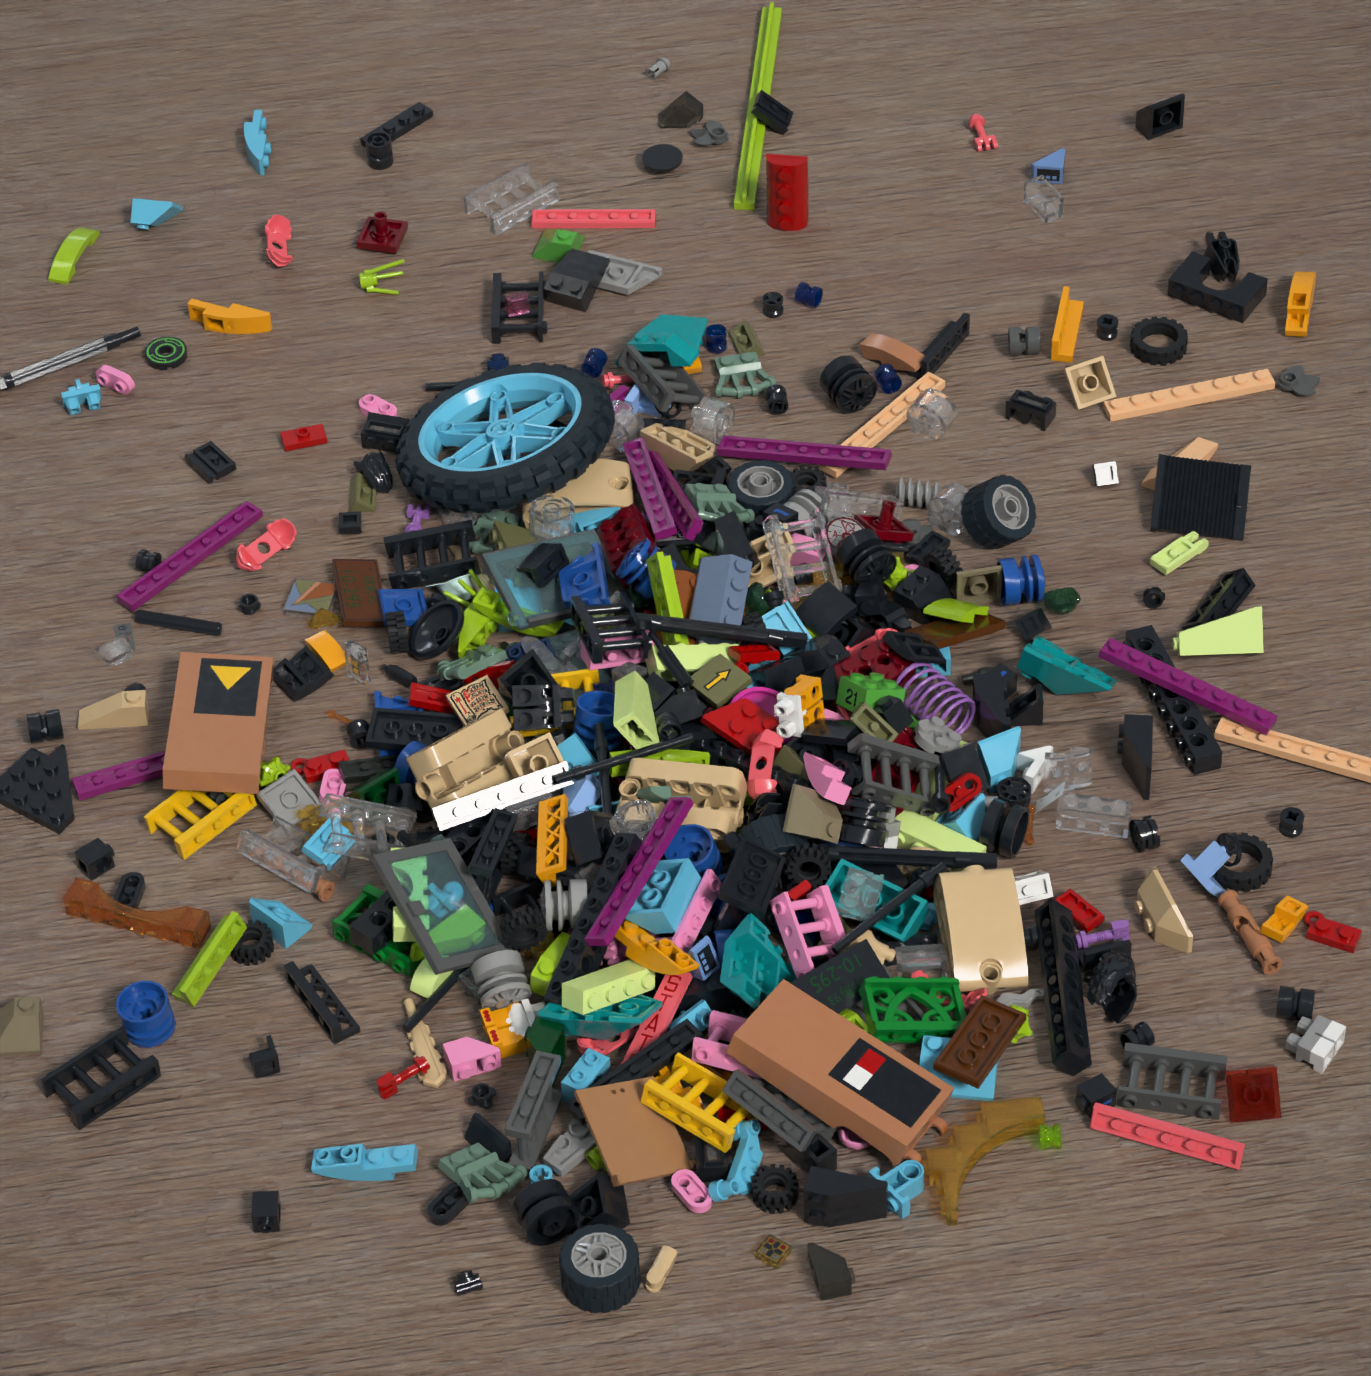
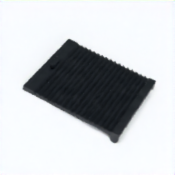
M1159 454L1150 532L1160 530L1188 534L1195 531L1200 536L1243 541L1251 465L1229 464Z

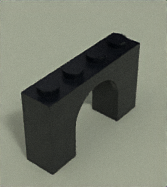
M1192 251L1169 278L1168 296L1244 323L1266 296L1268 279L1248 272L1242 281L1232 289L1215 290L1208 288L1202 283L1210 274L1211 258Z
M734 510L714 521L723 540L724 546L721 555L733 554L753 562L752 568L760 563L745 527ZM675 543L659 550L663 554L670 555L671 559L677 563L674 570L698 573V569H692L687 566L681 551Z

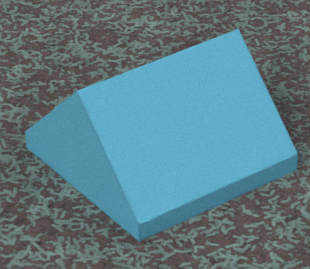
M250 898L249 900L252 922L255 923L256 920H259L261 925L266 923L267 928L270 927L273 940L285 949L307 933L313 926V924L280 901Z

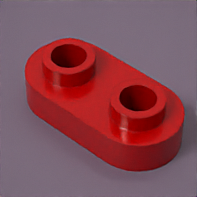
M972 772L963 773L945 786V793L953 795L948 812L959 809L980 793L982 782L976 774ZM971 780V787L966 788L965 782Z

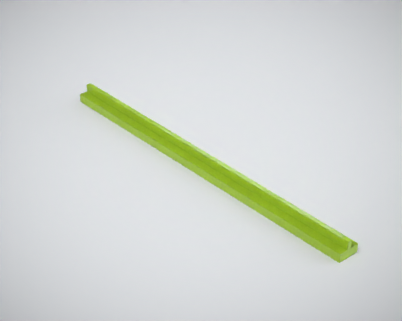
M770 2V7H763L734 199V210H755L767 124L753 115L751 111L754 108L756 96L761 90L771 96L782 19V8L774 7V2Z

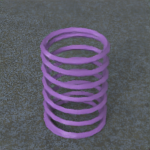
M915 662L906 667L896 679L897 685L914 668L924 666L927 669L913 675L904 685V689H907L917 677L928 672L927 678L912 690L908 698L904 699L903 704L908 712L914 714L917 720L928 718L931 720L947 702L952 700L949 707L940 717L944 720L951 710L960 704L955 716L946 724V726L950 727L959 717L964 702H967L968 710L965 718L958 728L954 730L961 735L970 726L976 711L975 702L966 694H963L959 688H956L952 682L948 681L931 664ZM934 679H938L939 682L933 685ZM929 682V685L927 689L924 691V693L915 702L911 703V700L920 695ZM941 685H945L946 689L940 691ZM937 687L935 694L928 703L918 709L926 695ZM949 691H953V696L948 697ZM944 694L942 701L935 710L926 715L932 703Z

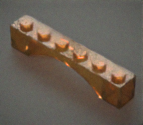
M77 877L63 897L66 913L73 917L92 920L96 923L134 931L141 935L153 936L184 946L199 949L211 929L208 911L189 906L162 911L135 909L112 899L97 882Z

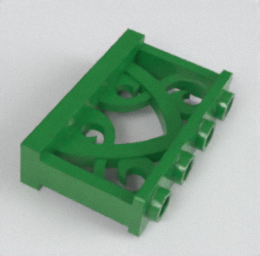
M367 884L362 889V894L338 918L332 921L333 934L340 942H345L353 946L357 951L364 952L373 957L377 962L384 963L392 967L396 972L411 977L422 960L412 962L410 957L401 952H406L408 955V946H412L415 942H393V939H391L386 947L380 949L375 955L370 954L351 942L349 924L356 920L366 907L369 908L385 893ZM427 914L423 915L428 916V932L442 923Z
M876 976L865 978L858 992L864 1008L868 1033L883 1043H922L923 1035L952 1038L966 1018L959 988V979L949 977L902 978L899 976L893 978H879ZM873 996H879V1002L888 1007L880 1006L879 1004H877L874 1001ZM937 996H949L950 1004L942 1007L941 1004L944 1002L945 997L938 998ZM911 997L922 1003L930 1011L924 1014L921 1021H914L909 1014L898 1010V1006ZM953 1011L955 1021H952L948 1012ZM877 1012L884 1013L883 1021H878ZM932 1016H936V1017H934V1018L932 1019V1020H935V1021H929L928 1018H930V1017H932Z

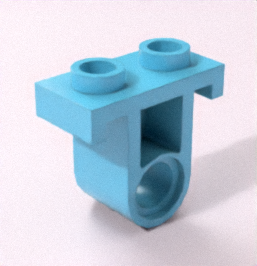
M906 1160L883 1176H880V1169L876 1166L868 1171V1178L888 1182V1210L904 1219L910 1215V1200L923 1191L924 1167L918 1161Z

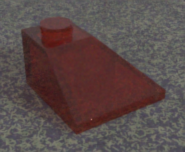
M1273 1064L1251 1065L1225 1071L1230 1123L1281 1118L1277 1066Z

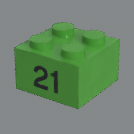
M872 672L869 676L851 673L850 676H840L836 704L854 712L859 703L866 702L873 709L881 698L888 695L900 698L904 702L906 689L898 686L894 680L883 678L884 675Z

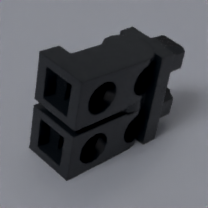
M560 685L511 686L512 707L536 706V709L513 710L514 731L561 728L562 725L574 723V710L561 711L562 701H573V688L560 687Z

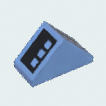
M1062 148L1032 163L1031 180L1040 183L1062 184L1066 150Z
M707 935L687 953L700 964L698 969L690 971L694 978L704 981L721 967L711 939Z

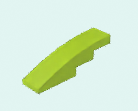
M669 749L643 757L647 759L710 765L709 752ZM634 750L610 752L609 758ZM630 762L609 768L611 777L625 776Z

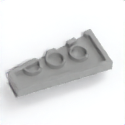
M573 1118L568 1124V1129L564 1135L558 1137L543 1157L544 1165H547L552 1171L563 1177L584 1160L586 1154L597 1146L589 1126H587L588 1122L582 1125L577 1119Z

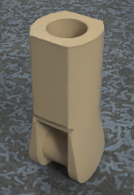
M662 1246L646 1276V1289L648 1292L657 1293L661 1290L666 1277L677 1259L678 1252L674 1248Z

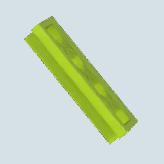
M656 552L646 560L657 615L684 618L671 556H664L663 552ZM661 632L664 645H677L680 643L689 645L687 635Z
M232 911L229 916H223L173 991L172 995L175 999L192 1007L196 1006L247 929L239 913Z

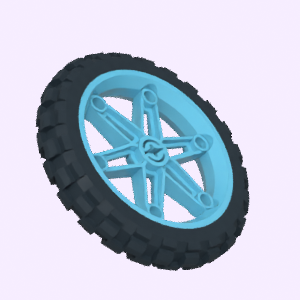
M531 363L530 365L523 366L521 364L509 365L504 369H492L482 372L477 377L464 379L456 383L455 387L445 389L437 394L431 403L423 405L415 417L411 418L402 433L401 439H399L395 462L403 485L412 495L419 500H423L428 505L457 513H466L467 511L489 513L494 509L507 510L515 508L521 503H531L542 499V496L549 492L555 493L567 486L566 483L568 481L577 479L585 473L589 464H594L600 457L610 440L614 429L615 411L606 388L599 381L593 379L592 376L576 368L572 369L566 365L556 363L551 366L545 363ZM528 407L515 414L513 413V409ZM568 412L573 415L567 427L557 428L548 426L558 417ZM506 414L507 418L499 420V415ZM486 417H489V421L478 422ZM445 446L462 447L451 457L442 460L441 463L438 461V456ZM533 452L525 457L520 458L521 453ZM511 454V460L504 461L503 455ZM496 460V466L479 468Z

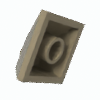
M1001 565L956 572L957 600L975 604L1001 601Z
M793 784L783 832L820 843L838 844L843 819L836 803L823 798L814 789Z
M40 996L15 997L0 1009V1056L41 1054L44 1012Z

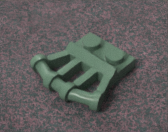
M756 351L714 358V365L719 377L716 397L733 396L740 399L745 395L758 396V393L766 390L769 386L777 384L773 376H769L762 370ZM753 377L759 378L762 382L756 384ZM746 378L748 386L742 387L738 379ZM726 381H732L734 388L725 387Z
M696 483L686 484L684 492L702 520L714 522L733 510L742 522L749 523L755 519L754 511L752 509H745L737 503L736 495L730 493L726 485Z
M498 509L484 513L481 518H478L477 524L474 526L476 537L480 534L482 536L478 541L469 542V547L473 554L480 555L481 553L495 551L493 544L486 546L489 542V532L493 530L494 521L526 528L523 516Z
M484 644L477 647L476 651L468 649L466 655L453 661L448 659L440 660L437 666V674L447 680L455 678L463 680L487 667L508 659L505 650Z
M479 1142L439 1159L438 1165L440 1170L461 1187L469 1203L477 1202V1199H496L503 1192L510 1193L514 1191L515 1185L523 1181L528 1175L527 1169L524 1166L516 1165L514 1167L500 1161L496 1152H489ZM483 1175L487 1177L492 1182V1184L487 1179H485Z

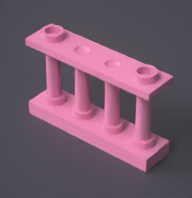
M828 885L820 886L806 895L807 899L791 901L788 892H783L770 900L772 912L797 979L815 969L811 957L827 954L830 960L837 956L831 950V946L846 935ZM811 908L815 922L799 924L795 911ZM819 931L824 945L807 948L803 934Z
M713 1010L709 1017V1038L694 1037L691 1060L730 1071L740 1069L747 1075L762 1078L726 1052L729 1045L718 1042L719 1040L731 1042L733 1034L742 1026L747 1018Z

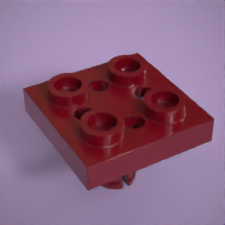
M383 211L376 212L374 217L368 216L356 241L357 248L397 254L407 232L408 221L387 219V214Z
M883 500L880 516L858 514L854 516V520H857L865 529H873L882 541L890 540L901 544L903 541L912 542L914 533L893 516L897 505L895 502Z

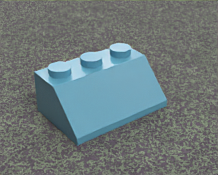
M690 859L660 860L625 919L654 934L675 933L702 880Z
M923 1035L919 1066L954 1087L951 1094L952 1098L994 1101L999 1060L980 1088L977 1089L933 1069V1063L951 1038Z

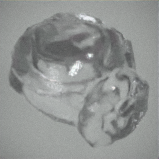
M647 799L629 801L615 811L614 816L609 820L610 829L614 835L615 833H635L643 842L658 816L655 808Z

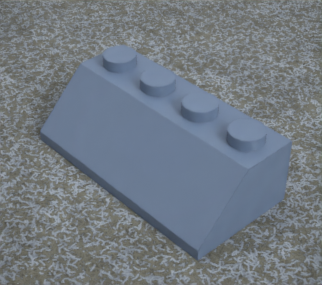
M733 554L702 557L699 562L689 619L741 625L753 562ZM689 635L711 644H733L735 642L734 640Z

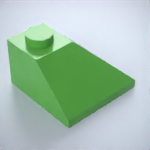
M545 229L533 253V258L560 262L572 248L580 250L585 237L577 232Z

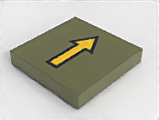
M719 654L691 675L694 683L689 688L695 689L699 696L716 709H719L753 682L752 677L722 654Z

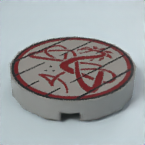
M837 517L832 519L825 527L823 542L825 546L827 545L830 548V552L836 556L839 546L848 536L865 528L857 520L850 517Z

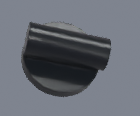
M472 1269L457 1273L458 1278L453 1280L457 1296L483 1288L479 1273H473Z

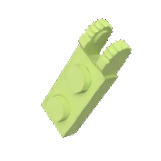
M1192 531L1150 558V564L1167 575L1206 550L1209 546V541L1205 538L1197 541L1199 534Z

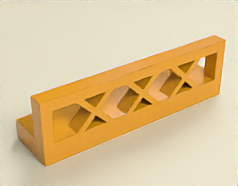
M1064 286L1052 338L1051 361L1072 363L1084 309V301L1069 300L1070 287Z
M566 794L539 802L536 874L543 884L544 880H550L551 888L556 886V873L566 870L567 835L565 832V819L568 818V797ZM560 804V807L555 811L553 806Z

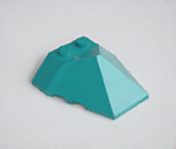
M661 314L636 333L627 345H633L642 356L647 351L667 352L671 366L690 367L700 354L699 347L703 343L702 336L706 333L708 318ZM622 353L620 354V356L618 357V359L615 361L616 366H620V364L618 363V361H619V359H620Z
M1039 635L1035 637L1032 644L1028 643L1025 646L1016 667L1021 670V675L1029 679L1037 678L1056 695L1110 691L1117 683L1116 679L1093 666L1091 668L1082 663V659L1077 656L1072 657L1064 653L1062 647Z
M750 913L725 941L720 982L739 999L752 1008L757 1009L783 979L791 983L797 978L792 964H787L780 955L783 952L779 945L774 946L769 939L770 931Z
M640 994L637 997H631L584 1015L566 1009L561 1004L548 1003L538 1011V1016L541 1019L564 1024L565 1036L577 1035L607 1040L641 1024L663 1006V1002Z

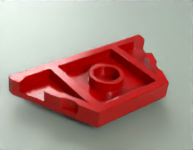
M747 698L704 714L700 721L749 755L752 754L751 748L754 740L762 731L769 729L777 733L776 727L780 725L778 719ZM782 747L775 748L773 762Z

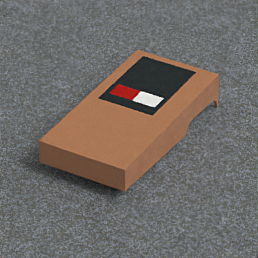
M784 979L733 1034L726 1051L729 1055L803 1107V1110L818 1117L833 1129L838 1126H844L885 1154L891 1160L893 1168L901 1164L903 1159L922 1162L921 1155L913 1148L930 1127H937L941 1132V1136L948 1130L946 1121L938 1116L946 1107L954 1087Z

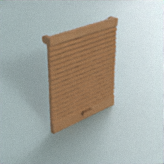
M654 1076L591 1087L574 1092L576 1100L580 1104V1108H582L584 1117H586L588 1122L587 1126H589L591 1135H593L595 1144H597L599 1153H601V1158H603L605 1167H607L609 1176H611L613 1187L671 1176L676 1171L682 1169L692 1171L696 1167L695 1160H690L674 1122L641 1103L644 1085L650 1079L655 1081Z

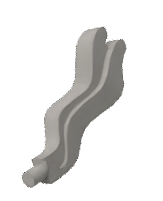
M1030 989L1023 994L1003 993L996 1001L1007 1006L1013 1004L1027 1008L1036 999L1045 998L1044 990Z

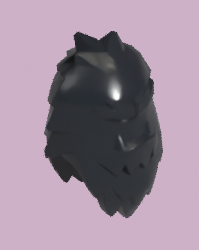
M1110 949L1109 952L1101 955L1100 962L1093 970L1094 973L1088 984L1087 997L1091 1005H1094L1095 1002L1097 1005L1102 1004L1108 1015L1109 1022L1113 1023L1115 1021L1119 1024L1129 1015L1136 1002V972L1134 961L1130 956Z

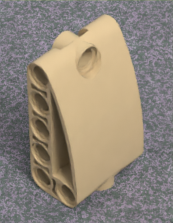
M597 459L594 464H589L586 472L580 477L566 483L567 486L555 493L549 492L543 495L542 499L531 503H521L526 529L537 532L555 526L553 521L575 513L600 508L620 507L622 509L623 507H628L634 503L635 498L632 490L630 466L622 461Z
M503 708L487 714L405 758L417 781L415 790L421 799L427 800L430 808L514 779L504 756L507 752L524 745V738L518 731L510 730L512 726Z
M647 758L631 759L625 780L619 786L621 797L614 816L617 828L635 833L636 835L648 834L666 804L664 802H659V804L648 803L637 796V791L649 786H670L671 796H691L694 803L681 826L687 824L703 826L711 833L720 853H729L731 851L723 838L732 831L736 832L737 828H741L743 824V805L747 794V783L742 771L733 767Z
M971 865L963 871L938 873L939 876L935 881L933 897L949 978L959 979L960 992L986 988L987 995H991L997 992L998 988L1027 987L1028 967L1025 939L1012 868L984 870L980 865Z

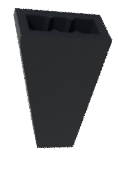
M719 969L704 981L692 978L673 1018H678L682 1010L687 1011L701 999L706 1001L711 1011L724 1012L727 1010L728 1014L731 1013V1009H735V1013H739V1010H744V1015L749 1013V1005L723 986L720 982L722 969ZM657 982L655 989L648 991L646 996L654 998L661 982Z

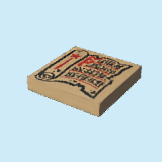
M488 675L446 695L448 703L463 726L500 708H503L505 714L509 712V707Z

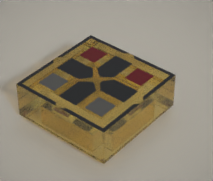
M769 1234L755 1251V1258L778 1269L792 1252V1246Z

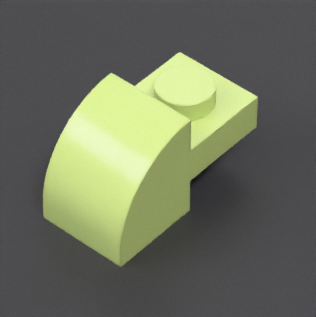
M425 957L414 973L410 990L425 998H429L453 971L435 975Z

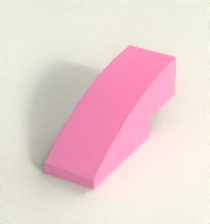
M805 752L803 755L805 769L814 789L823 798L844 805L851 791V787L842 782L845 772L825 759Z

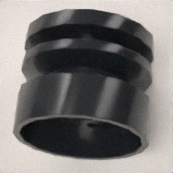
M849 355L840 356L831 361L825 367L820 377L821 388L842 412L848 414L855 413L868 406L877 392V382L855 357Z
M868 528L858 530L848 536L839 546L836 553V560L849 573V576L857 586H859L860 582L882 580V583L885 582L894 572L897 565L896 557L884 545L873 529Z
M860 797L847 798L844 805L851 806L850 812L839 810V812L849 819L848 822H842L839 840L884 848L887 832L876 827L877 823H889V819L879 817V812L890 813L891 807L876 800Z

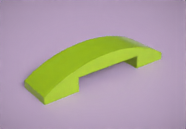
M79 227L66 237L53 261L48 277L49 282L69 284L76 273L75 264L85 248L94 244L100 234L99 230Z
M481 587L473 599L472 605L493 621L518 631L499 593ZM519 607L524 618L538 615ZM565 620L519 630L518 632L541 637L556 636Z

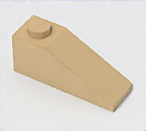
M146 690L122 691L80 709L78 730L148 726L149 705Z

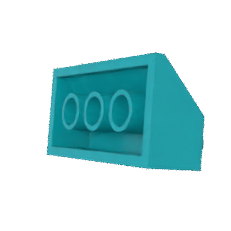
M842 858L825 884L830 889L836 909L860 922L866 920L905 890ZM914 894L872 928L902 943L918 932L929 914L927 900Z

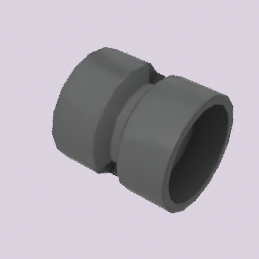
M1039 326L1026 327L1025 330H1022L1021 327H1009V355H1021L1023 351L1027 355L1040 354Z

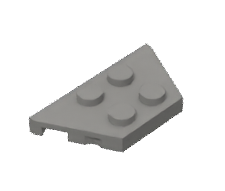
M588 250V253L610 259V263L598 288L630 295L663 275V270L660 267Z

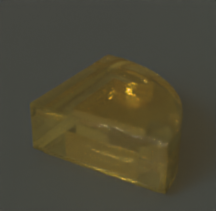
M320 608L308 621V626L313 629H320V627L326 626L333 627L340 622V616Z

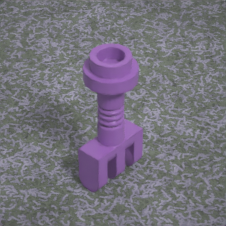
M414 504L408 505L407 518L413 519L412 523L407 524L405 533L423 529L420 525L421 519L430 518L431 505H426L425 510H423L422 504H417L416 509H414Z
M1125 919L1111 922V929L1087 935L1084 930L1079 931V934H1075L1077 948L1084 949L1088 947V944L1110 939L1122 938L1123 941L1130 940L1129 922Z

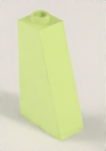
M1262 606L1252 607L1177 632V637H1173V651H1177V656L1264 653Z
M633 671L615 681L613 724L637 750L660 741L648 684L636 671Z

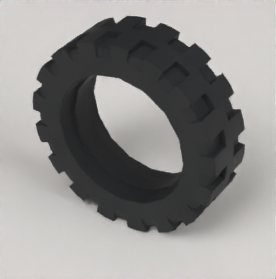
M1157 316L1151 317V319L1145 318L1142 319L1141 323L1137 322L1135 328L1133 327L1131 330L1130 350L1134 353L1135 358H1140L1143 363L1148 362L1150 365L1156 366V364H1161V366H1165L1167 363H1176V360H1181L1183 354H1186L1188 343L1187 330L1174 319L1169 320L1167 317L1157 318ZM1151 335H1164L1173 339L1175 343L1167 347H1153L1143 342V339Z
M1233 832L1232 834L1240 842L1242 853L1251 855L1260 865L1252 871L1241 873L1231 871L1222 866L1213 875V878L1225 890L1228 888L1236 892L1238 890L1243 891V893L1250 892V889L1257 890L1262 884L1265 885L1268 882V877L1270 878L1273 864L1272 851L1270 848H1267L1265 841H1260L1259 837L1255 835L1248 836V833L1241 832V834H1236V832ZM1225 836L1227 842L1232 845L1233 849H1236L1232 839Z

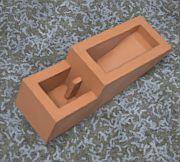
M871 333L860 343L864 359L879 360L882 367L887 369L916 372L921 368V360L925 357V355L913 347L881 334Z

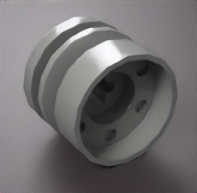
M801 489L794 496L790 497L787 502L782 504L799 512L798 531L796 532L798 534L815 538L816 535L822 533L823 526L831 521L829 507L817 493L811 490Z
M570 879L567 891H563L560 880H556V891H551L550 880H544V887L541 893V913L547 932H552V921H557L558 932H562L564 920H569L571 930L573 931L588 897L586 879Z
M502 950L487 954L476 960L470 967L475 985L479 987L477 992L482 1009L489 1007L490 1011L506 1008L512 1003H521L523 999H530L532 995L530 985H528V978L524 975L525 969L521 955L515 950Z

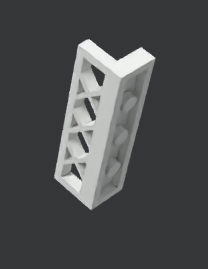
M1039 870L1014 877L1019 905L1054 897L1049 873Z

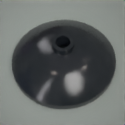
M444 600L427 609L416 621L408 639L410 653L417 659L427 660L438 657L446 652L455 643L464 625V610L462 606L456 601Z

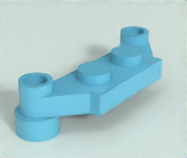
M757 1119L742 1120L734 1128L736 1131L733 1140L739 1142L727 1180L713 1181L708 1187L709 1195L714 1202L727 1200L729 1196L738 1193L741 1195L750 1194L753 1175L756 1176V1171L763 1156L758 1139L761 1127Z

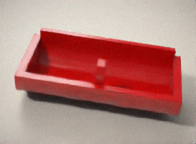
M766 154L767 223L776 230H801L807 226L809 217L808 156Z

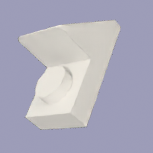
M1044 746L1017 754V769L1023 771L1022 778L1030 784L1031 794L1034 793L1053 763L1052 746Z

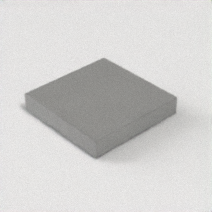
M295 769L256 795L284 832H287L323 807L318 797Z

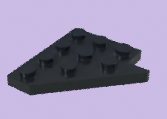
M62 744L50 756L31 747L0 777V804L57 834L63 832L75 820L66 747Z

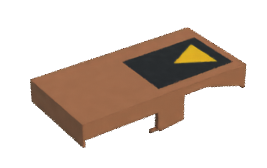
M192 652L180 653L163 764V789L259 794L262 758L265 755L268 704L273 679V657Z

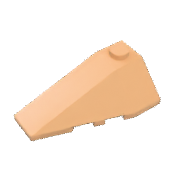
M1198 437L1171 456L1209 461L1217 450L1218 443ZM1157 466L1149 471L1141 483L1142 487L1155 491Z

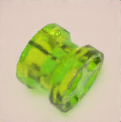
M1060 1123L1053 1126L1039 1124L1040 1150H1046L1048 1147L1061 1149Z

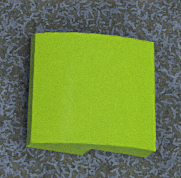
M944 598L926 606L923 613L960 622L973 623L975 614L987 616L989 607L957 599Z

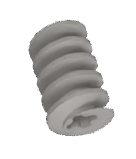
M900 477L896 487L895 503L899 499L900 504L905 505L908 500L909 506L913 507L917 501V505L920 508L926 503L928 509H931L934 504L935 509L939 510L942 502L943 487L942 489L939 488L938 482H935L934 486L931 487L928 480L922 486L920 479H918L916 485H913L912 478H909L907 484H904L903 477Z

